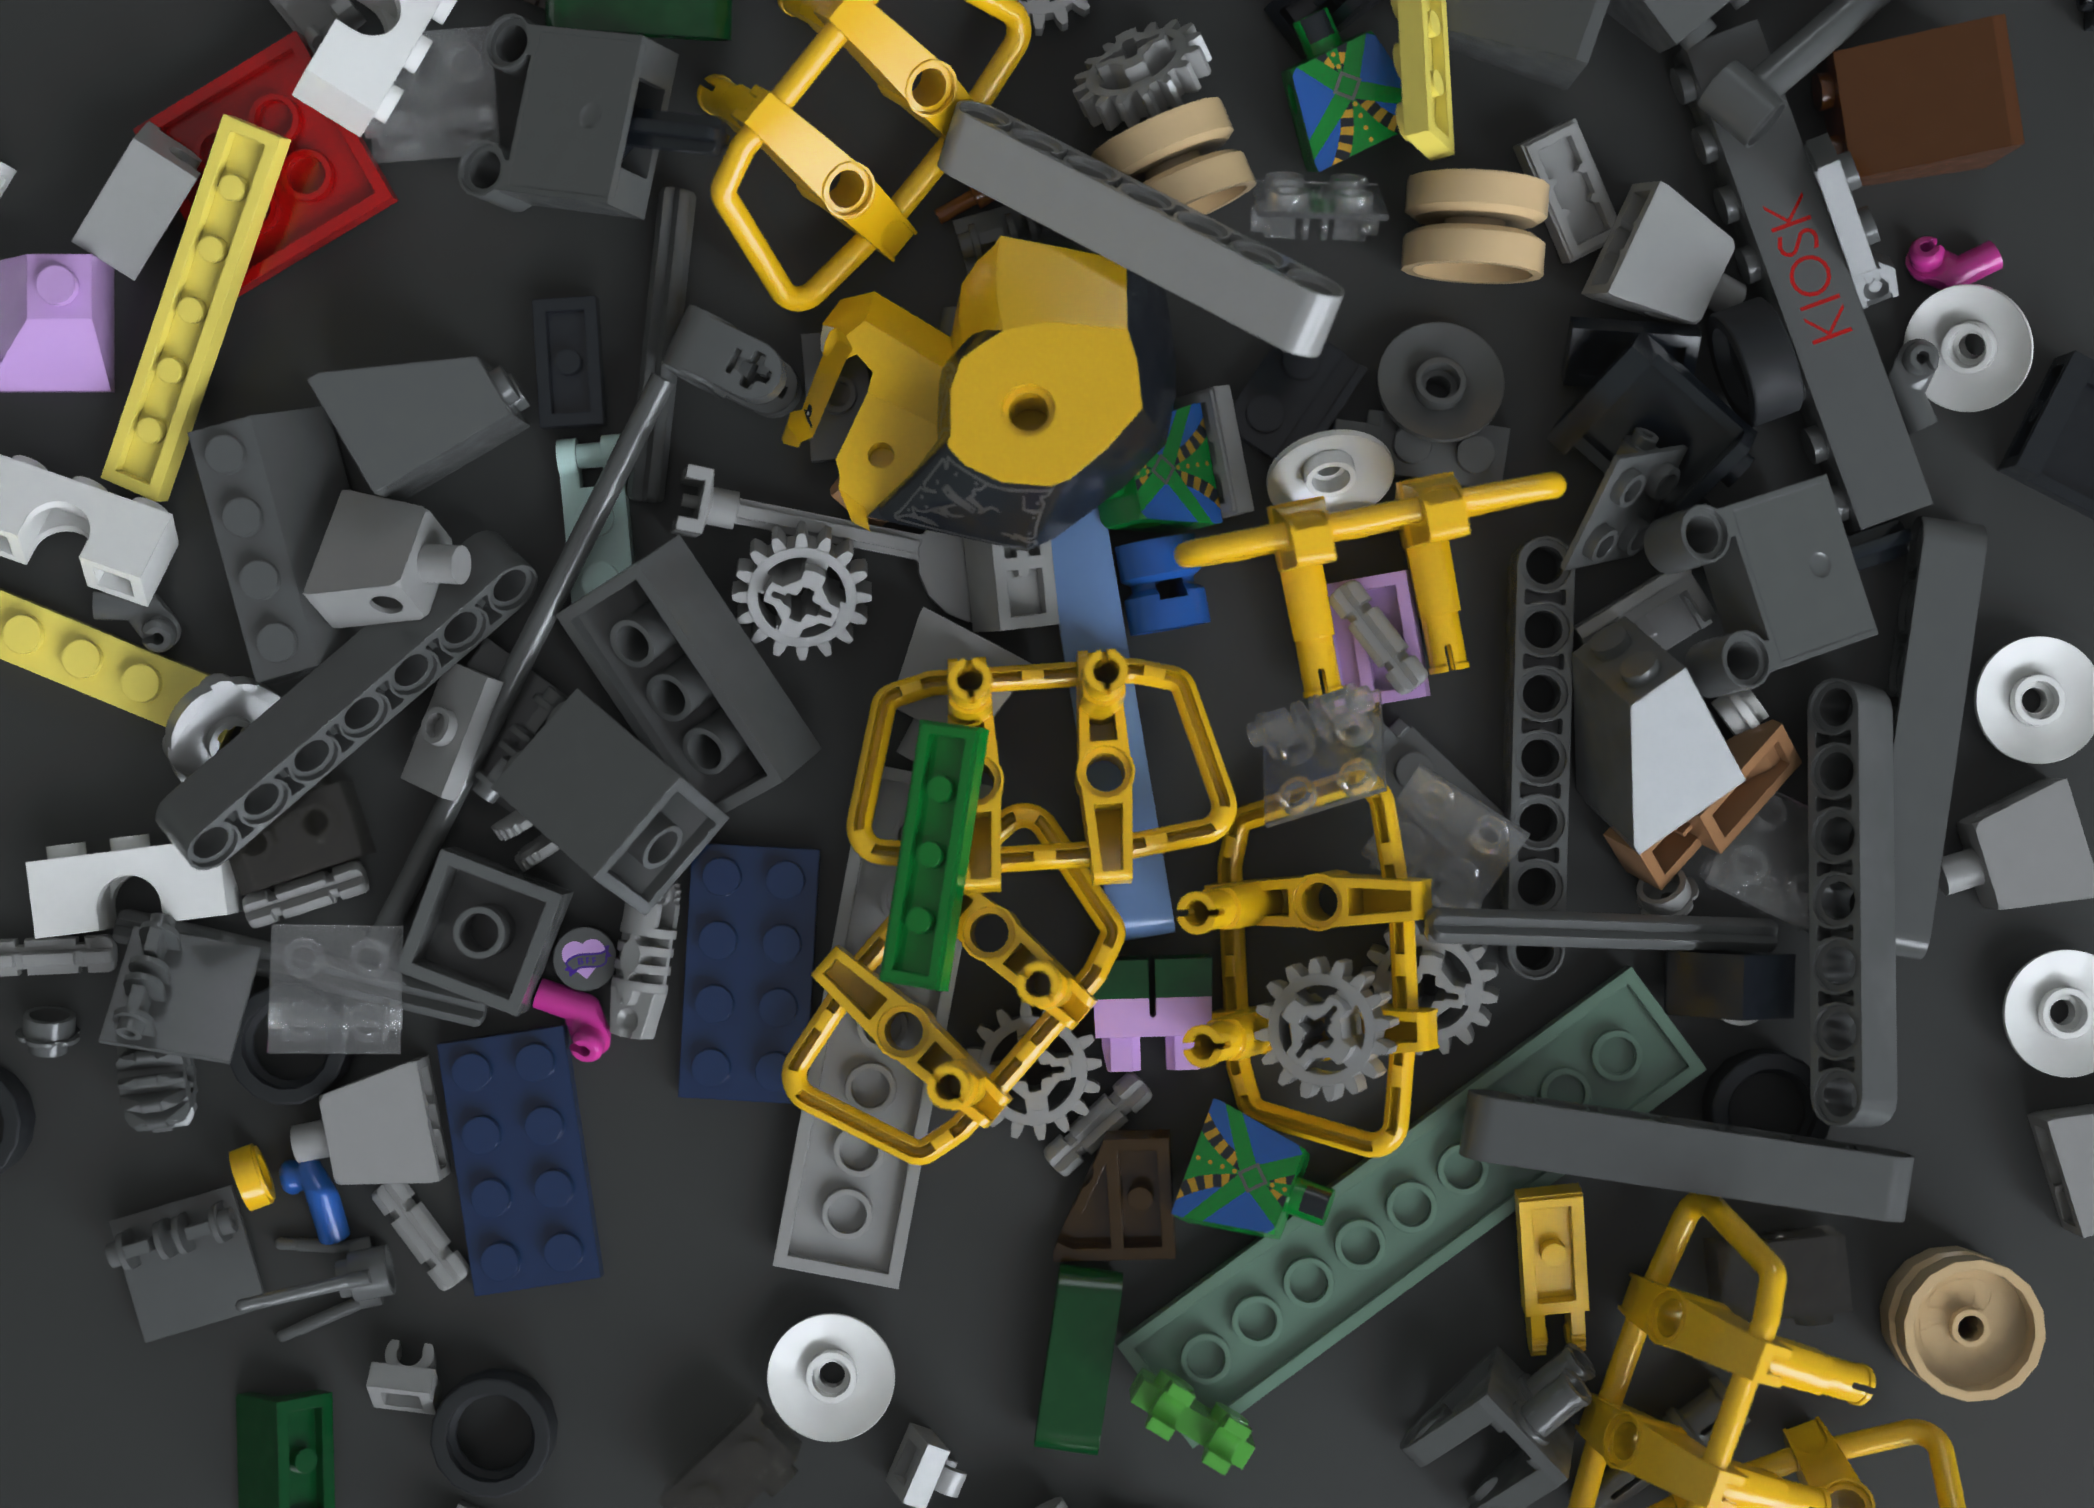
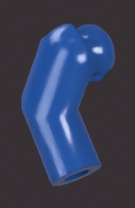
M291 1159L285 1160L279 1167L282 1189L291 1195L304 1191L319 1242L323 1245H330L341 1242L349 1237L350 1227L340 1194L320 1160L302 1163Z

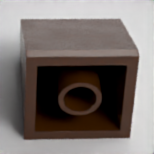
M2005 14L1988 16L1834 51L1817 65L1818 72L1812 76L1811 88L1814 106L1818 112L1824 111L1827 133L1837 155L1848 150L1850 151L1862 187L1986 168L2025 144Z

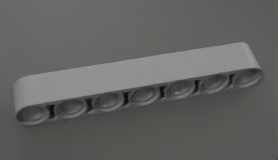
M969 100L957 102L938 160V167L942 172L1284 351L1303 357H1318L1321 354L1344 296V290L1338 283L997 108Z

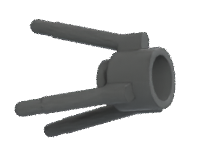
M371 1235L350 1240L345 1239L330 1245L321 1244L318 1238L278 1237L274 1241V1246L279 1250L347 1254L346 1259L336 1260V1277L243 1298L236 1302L235 1307L239 1312H245L339 1291L341 1298L353 1297L279 1330L276 1334V1339L279 1342L288 1341L361 1309L384 1305L383 1297L395 1295L396 1276L390 1249L386 1244L373 1247Z

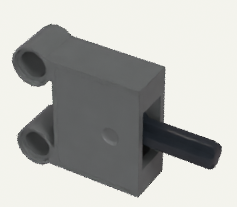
M510 13L502 15L489 27L484 39V52L487 61L494 68L525 82L512 147L510 150L489 140H480L473 143L461 156L458 164V180L460 186L467 194L511 212H523L533 205L644 220L659 150L716 157L720 155L722 148L728 147L730 136L726 133V122L721 117L667 111L679 54L643 35L542 26L523 16Z
M1827 474L1719 509L1706 504L1696 505L1658 518L1645 531L1643 543L1645 554L1650 564L1660 572L1678 574L1700 566L1704 568L1725 635L1703 640L1693 645L1686 654L1684 667H1686L1700 695L1706 698H1715L1756 688L1765 682L1772 671L1878 635L1879 633L1859 571L1907 555L1910 551L1909 541L1913 540V534L1910 529H1904L1899 520H1890L1846 535Z

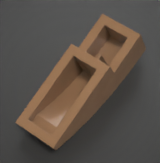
M1772 719L1754 729H1749L1726 740L1725 742L1746 781L1640 855L1610 827L1603 835L1624 870L1662 891L1702 845L1722 854L1802 763L1783 724Z

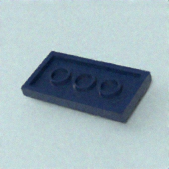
M708 843L691 863L678 1097L793 1104L784 1091L781 1072L787 1054L812 1018L814 978L811 976V973L815 970L821 849Z
M566 1024L453 1040L437 1044L475 1297L601 1278L604 1274Z

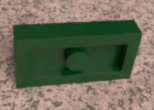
M315 1389L278 1397L254 1392L237 1394L236 1424L239 1508H335L332 1392Z

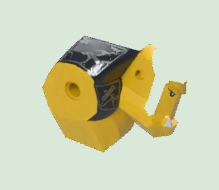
M1000 236L995 245L976 262L961 285L951 336L946 335L875 291L840 299L822 323L823 327L820 338L822 358L803 408L790 412L781 438L783 444L798 448L801 442L813 438L846 359L857 354L873 373L868 393L836 458L840 475L839 491L851 521L870 531L868 525V517L1022 551L1031 550L1057 537L1121 490L1166 445L1176 397V357L1166 292L1159 285L1102 255Z

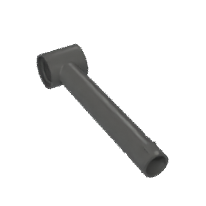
M1833 0L1753 70L1750 71L1739 60L1728 64L1704 90L1698 101V107L1744 147L1750 148L1774 126L1786 109L1787 102L1781 96L1893 0Z

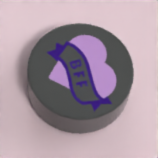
M583 926L569 931L559 940L554 950L553 964L558 977L567 986L580 991H590L605 985L612 979V975L616 974L614 962L615 957L617 958L619 955V950H617V944L609 933L598 927Z

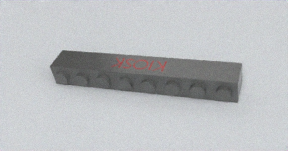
M1758 19L1706 37L1687 51H1684L1682 48L1672 59L1675 67L1670 69V80L1677 100L1681 105L1688 103L1696 127L1692 129L1691 136L1696 154L1703 165L1710 163L1718 187L1713 190V198L1719 217L1725 225L1732 223L1740 245L1739 248L1735 249V259L1740 275L1747 285L1754 284L1758 297H1762L1772 305L1791 340L1803 382V402L1800 413L1805 428L1800 430L1802 446L1809 461L1813 465L1819 463L1822 474H1827L1845 532L1848 534L1934 503L1785 94L1781 96L1787 102L1783 114L1774 126L1750 148L1744 147L1697 105L1707 86L1728 64L1739 60L1751 71L1770 55Z

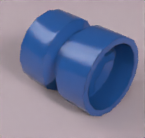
M1195 533L1148 539L1114 548L1120 583L1131 587L1132 594L1124 601L1130 636L1158 633L1211 622L1205 587L1195 583L1193 578L1201 567L1183 568L1174 559L1175 548L1180 543L1196 539ZM1169 582V598L1160 600L1155 584Z

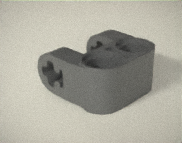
M689 304L660 363L686 382L721 399L727 398L761 416L780 418L792 412L800 403L802 395V384L796 371L784 362L781 356L766 343L743 333L740 329L718 316ZM756 373L765 379H769L766 384L760 381L751 384ZM786 387L787 392L782 399L779 398L778 395Z

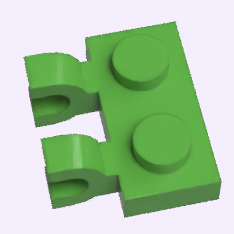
M1142 1367L1130 1386L1129 1393L1131 1403L1148 1413L1145 1427L1166 1441H1169L1176 1429L1199 1443L1204 1448L1202 1462L1224 1476L1232 1464L1242 1470L1256 1448L1251 1434L1252 1428L1248 1426V1420L1220 1402H1216L1214 1407L1210 1409L1194 1399L1196 1397L1195 1393H1193L1194 1388L1174 1373L1161 1368L1156 1376Z

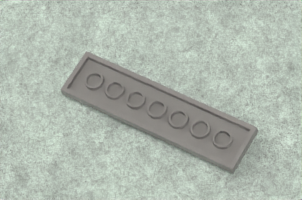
M884 766L872 824L874 834L881 839L901 840L912 771ZM981 784L979 799L987 796L991 792L992 786ZM850 846L831 950L836 945H840L855 955L889 916L897 866L878 865L868 862ZM956 939L948 992L891 983L914 1002L929 1008L936 1017L937 1022L946 1031L962 951V943L958 939ZM881 964L875 970V972H877L879 975L881 971ZM825 989L823 991L822 1002L828 994V992ZM846 1012L810 1066L807 1078L809 1083L813 1087L917 1139L923 1138L928 1134L933 1103L927 1094V1083L899 1061L883 1054L876 1041ZM904 1012L895 1017L891 1024L890 1033L892 1040L897 1046L910 1050L920 1042L923 1028L915 1015ZM801 1110L773 1266L899 1289L922 1165L909 1164Z

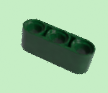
M545 0V26L643 35L647 38L731 41L732 0Z
M1060 1263L1036 1421L1034 1447L1098 1455L1122 1296L1123 1272Z

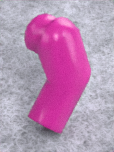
M1923 236L1912 242L1905 261L1909 273L1914 279L1939 290L1960 284H1972L2003 268L2001 254L1995 244L1989 240L1960 255H1956L1941 245L1936 246L1937 238Z
M543 978L537 989L533 1008L564 1018L573 1042L569 1047L572 1055L581 1062L596 1061L608 1050L611 1043L610 1026L600 1001L589 993Z

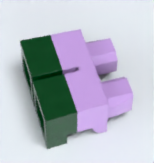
M1209 953L1152 955L1154 981V1013L1152 1014L1149 1007L1147 956H1117L1107 979L1093 995L1098 1000L1093 1006L1095 1038H1101V1047L1107 1072L1140 1071V1037L1165 1036L1167 1070L1200 1069V1067H1196L1188 1062L1183 1053V1049L1194 1047V1042H1182L1186 1032L1193 1026L1206 1025L1209 1020H1212L1213 958Z

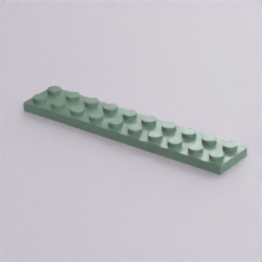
M1626 965L1411 1123L1404 1141L1394 1152L1379 1158L1365 1157L1326 1187L1335 1190V1197L1323 1226L1289 1214L1279 1240L1258 1236L1117 1340V1347L1137 1374L1142 1367L1156 1376L1161 1368L1166 1369L1189 1383L1194 1388L1193 1393L1196 1395L1194 1399L1212 1409L1216 1402H1220L1241 1414L1515 1212L1514 1189L1550 1186L1565 1175L1481 1162L1459 1155L1469 1089L1494 1090L1649 1113L1706 1071L1707 1068L1634 969ZM1182 1434L1192 1449L1199 1445V1443Z

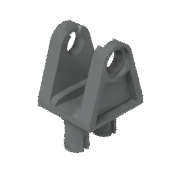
M1568 1343L1561 1352L1530 1375L1524 1373L1497 1345L1415 1422L1402 1438L1399 1445L1400 1450L1418 1467H1423L1490 1424L1497 1432L1505 1430L1519 1446L1469 1494L1466 1500L1471 1505L1468 1508H1525L1569 1479L1576 1432L1575 1425L1569 1418L1592 1402V1395L1585 1382L1596 1376L1594 1365L1577 1345Z

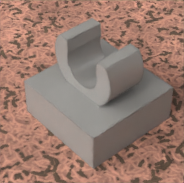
M392 1339L385 1350L386 1363L371 1362L366 1387L373 1407L435 1415L439 1407L442 1390L435 1369L437 1358L433 1345L425 1343L420 1361L415 1365L405 1366L400 1363L402 1357L400 1340Z
M910 1422L885 1481L903 1504L915 1508H926L934 1490L946 1496L957 1498L967 1474L964 1471L955 1469L957 1466L956 1460L948 1457L950 1450L933 1430Z

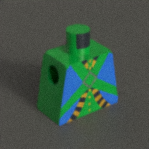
M1328 7L1292 23L1307 59L1281 71V78L1307 172H1321L1400 133L1396 121V106L1399 102H1402L1401 79L1397 74L1394 62L1376 35L1370 30L1360 32L1342 41Z
M1201 403L1173 409L1166 445L1121 490L1098 506L1100 521L1107 529L1178 534L1223 523Z
M1213 1098L1171 1214L1179 1220L1191 1224L1279 1240L1289 1214L1323 1226L1331 1210L1335 1190L1303 1178L1310 1158V1154L1306 1149L1227 1103Z

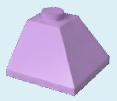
M25 254L0 260V393L115 392L113 267L93 254Z

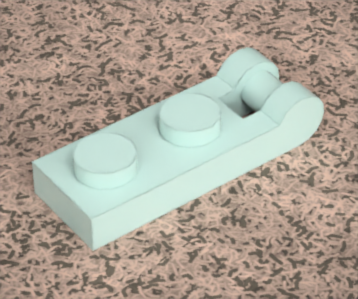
M620 434L601 435L600 442L578 444L577 438L556 440V460L560 475L566 542L594 488L583 487L582 469L604 468ZM627 481L570 591L572 603L635 563Z

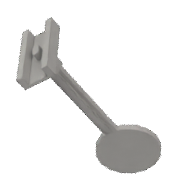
M688 464L682 470L679 484L698 487L697 496L683 493L681 507L694 509L693 517L677 516L672 521L671 534L696 538L702 534L705 524L733 530L734 524L767 531H772V527L779 525L785 534L794 536L796 535L798 522L805 521L808 535L817 537L826 525L832 527V544L838 545L849 538L854 542V548L916 561L918 575L927 596L944 613L965 622H972L962 537L930 530H924L922 534H915L868 524L870 530L868 531L851 520L742 499L738 491L714 487V469Z

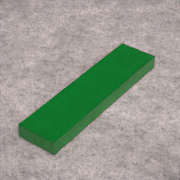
M920 719L879 981L934 991L948 992L989 735L988 729Z

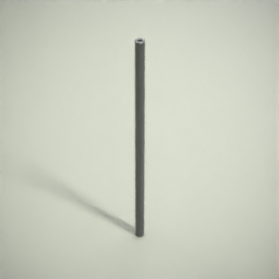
M651 373L497 679L504 683L457 802L440 797L437 798L366 939V943L373 948L389 952L477 778L475 774L478 770H481L557 619L555 615L561 611L675 385L667 379Z

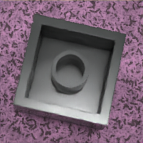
M458 847L443 848L438 855L395 971L517 1017L530 1009L574 891Z

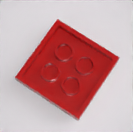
M296 30L133 129L134 133L137 134L150 121L158 126L161 132L194 152L202 160L197 169L201 175L179 208L186 222L223 114L236 116L291 139L238 297L399 201L362 136L360 138L292 96L295 87L314 56L304 36Z

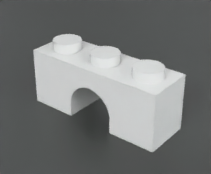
M357 0L378 16L385 33L375 36L365 35L336 19L305 69L292 96L361 138L373 117L384 124L386 123L405 91L393 84L402 68L412 74L415 73L433 43V40L423 35L428 23L433 19L443 25L457 0Z
M0 454V556L27 565L38 544L46 537L58 532L79 533L88 538L79 555L87 586L148 607L179 545L173 514L168 513L162 505L144 497H136L131 500L108 492L104 486L90 478L75 476L73 479L48 471L41 463L23 455H15L10 458Z
M149 834L109 839L111 851L87 854L86 842L47 846L46 860L25 862L35 939L114 928L117 919L115 907L117 893L122 884L132 876L145 879L155 888L160 898L162 913L172 916L176 921L243 912L236 854L218 867L209 870H198L186 861L173 844L150 846Z

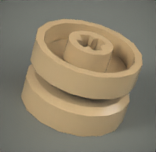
M1219 97L1204 98L1186 103L1153 116L1112 137L1098 147L1091 155V157L1204 215L1235 201L1257 184L1246 156L1242 151L1233 149L1216 151L1224 145L1234 131L1222 100Z
M1442 169L1423 171L1410 175L1406 186L1405 213L1426 226L1415 228L1403 237L1401 271L1424 279L1469 284H1513L1539 280L1544 276L1546 243L1533 233L1525 231V229L1539 225L1548 217L1550 185L1543 179L1530 175L1498 170Z
M1959 1246L1928 1248L1905 1260L1888 1280L1880 1304L1882 1335L1894 1358L1940 1394L1965 1402L1995 1400L2020 1387L2037 1367L2046 1340L2044 1311L2031 1286L2010 1268L1995 1262L1982 1253Z

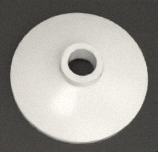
M1979 284L1955 285L1930 296L1914 312L1904 337V344L1910 340L1924 339L1937 348L1940 357L1939 364L1925 394L1932 402L1953 411L1977 412L1987 410L2004 402L2023 384L2033 360V335L2022 310L2002 292ZM1968 334H1977L1983 339L1984 351L1981 355H1973L1966 349L1965 340Z
M1328 430L1303 437L1279 453L1268 470L1266 485L1273 505L1324 496L1328 513L1375 505L1390 489L1394 479L1395 467L1389 449L1376 437L1356 430Z
M2044 636L2027 637L2005 645L1986 662L1975 687V714L1983 734L2001 753L2024 763L2048 764L2074 755L2094 735V665L2078 648L2057 638ZM2030 688L2037 691L2041 698L2039 708L2033 713L2027 711L2022 704V697Z
M2068 949L2054 950L2041 954L2020 968L2006 990L2002 1009L2006 1036L2019 1057L2028 1065L2043 1073L2070 1078L2094 1072V955ZM2064 1000L2069 1008L2068 1016L2064 1021L2055 1023L2050 1015L2051 1007L2056 1001Z
M840 1313L814 1315L792 1326L776 1344L767 1371L769 1396L781 1419L799 1434L823 1442L849 1440L872 1428L887 1410L895 1386L893 1358L883 1338L864 1321ZM829 1362L840 1364L844 1369L845 1377L838 1383L827 1382L821 1375L823 1365Z

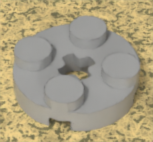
M214 673L205 677L199 686L191 689L176 704L167 721L165 735L162 740L164 754L180 782L182 783L217 753L221 744L218 737L224 730H231L234 726L242 727V732L281 697L265 683H256L255 679L250 677H230L224 673Z

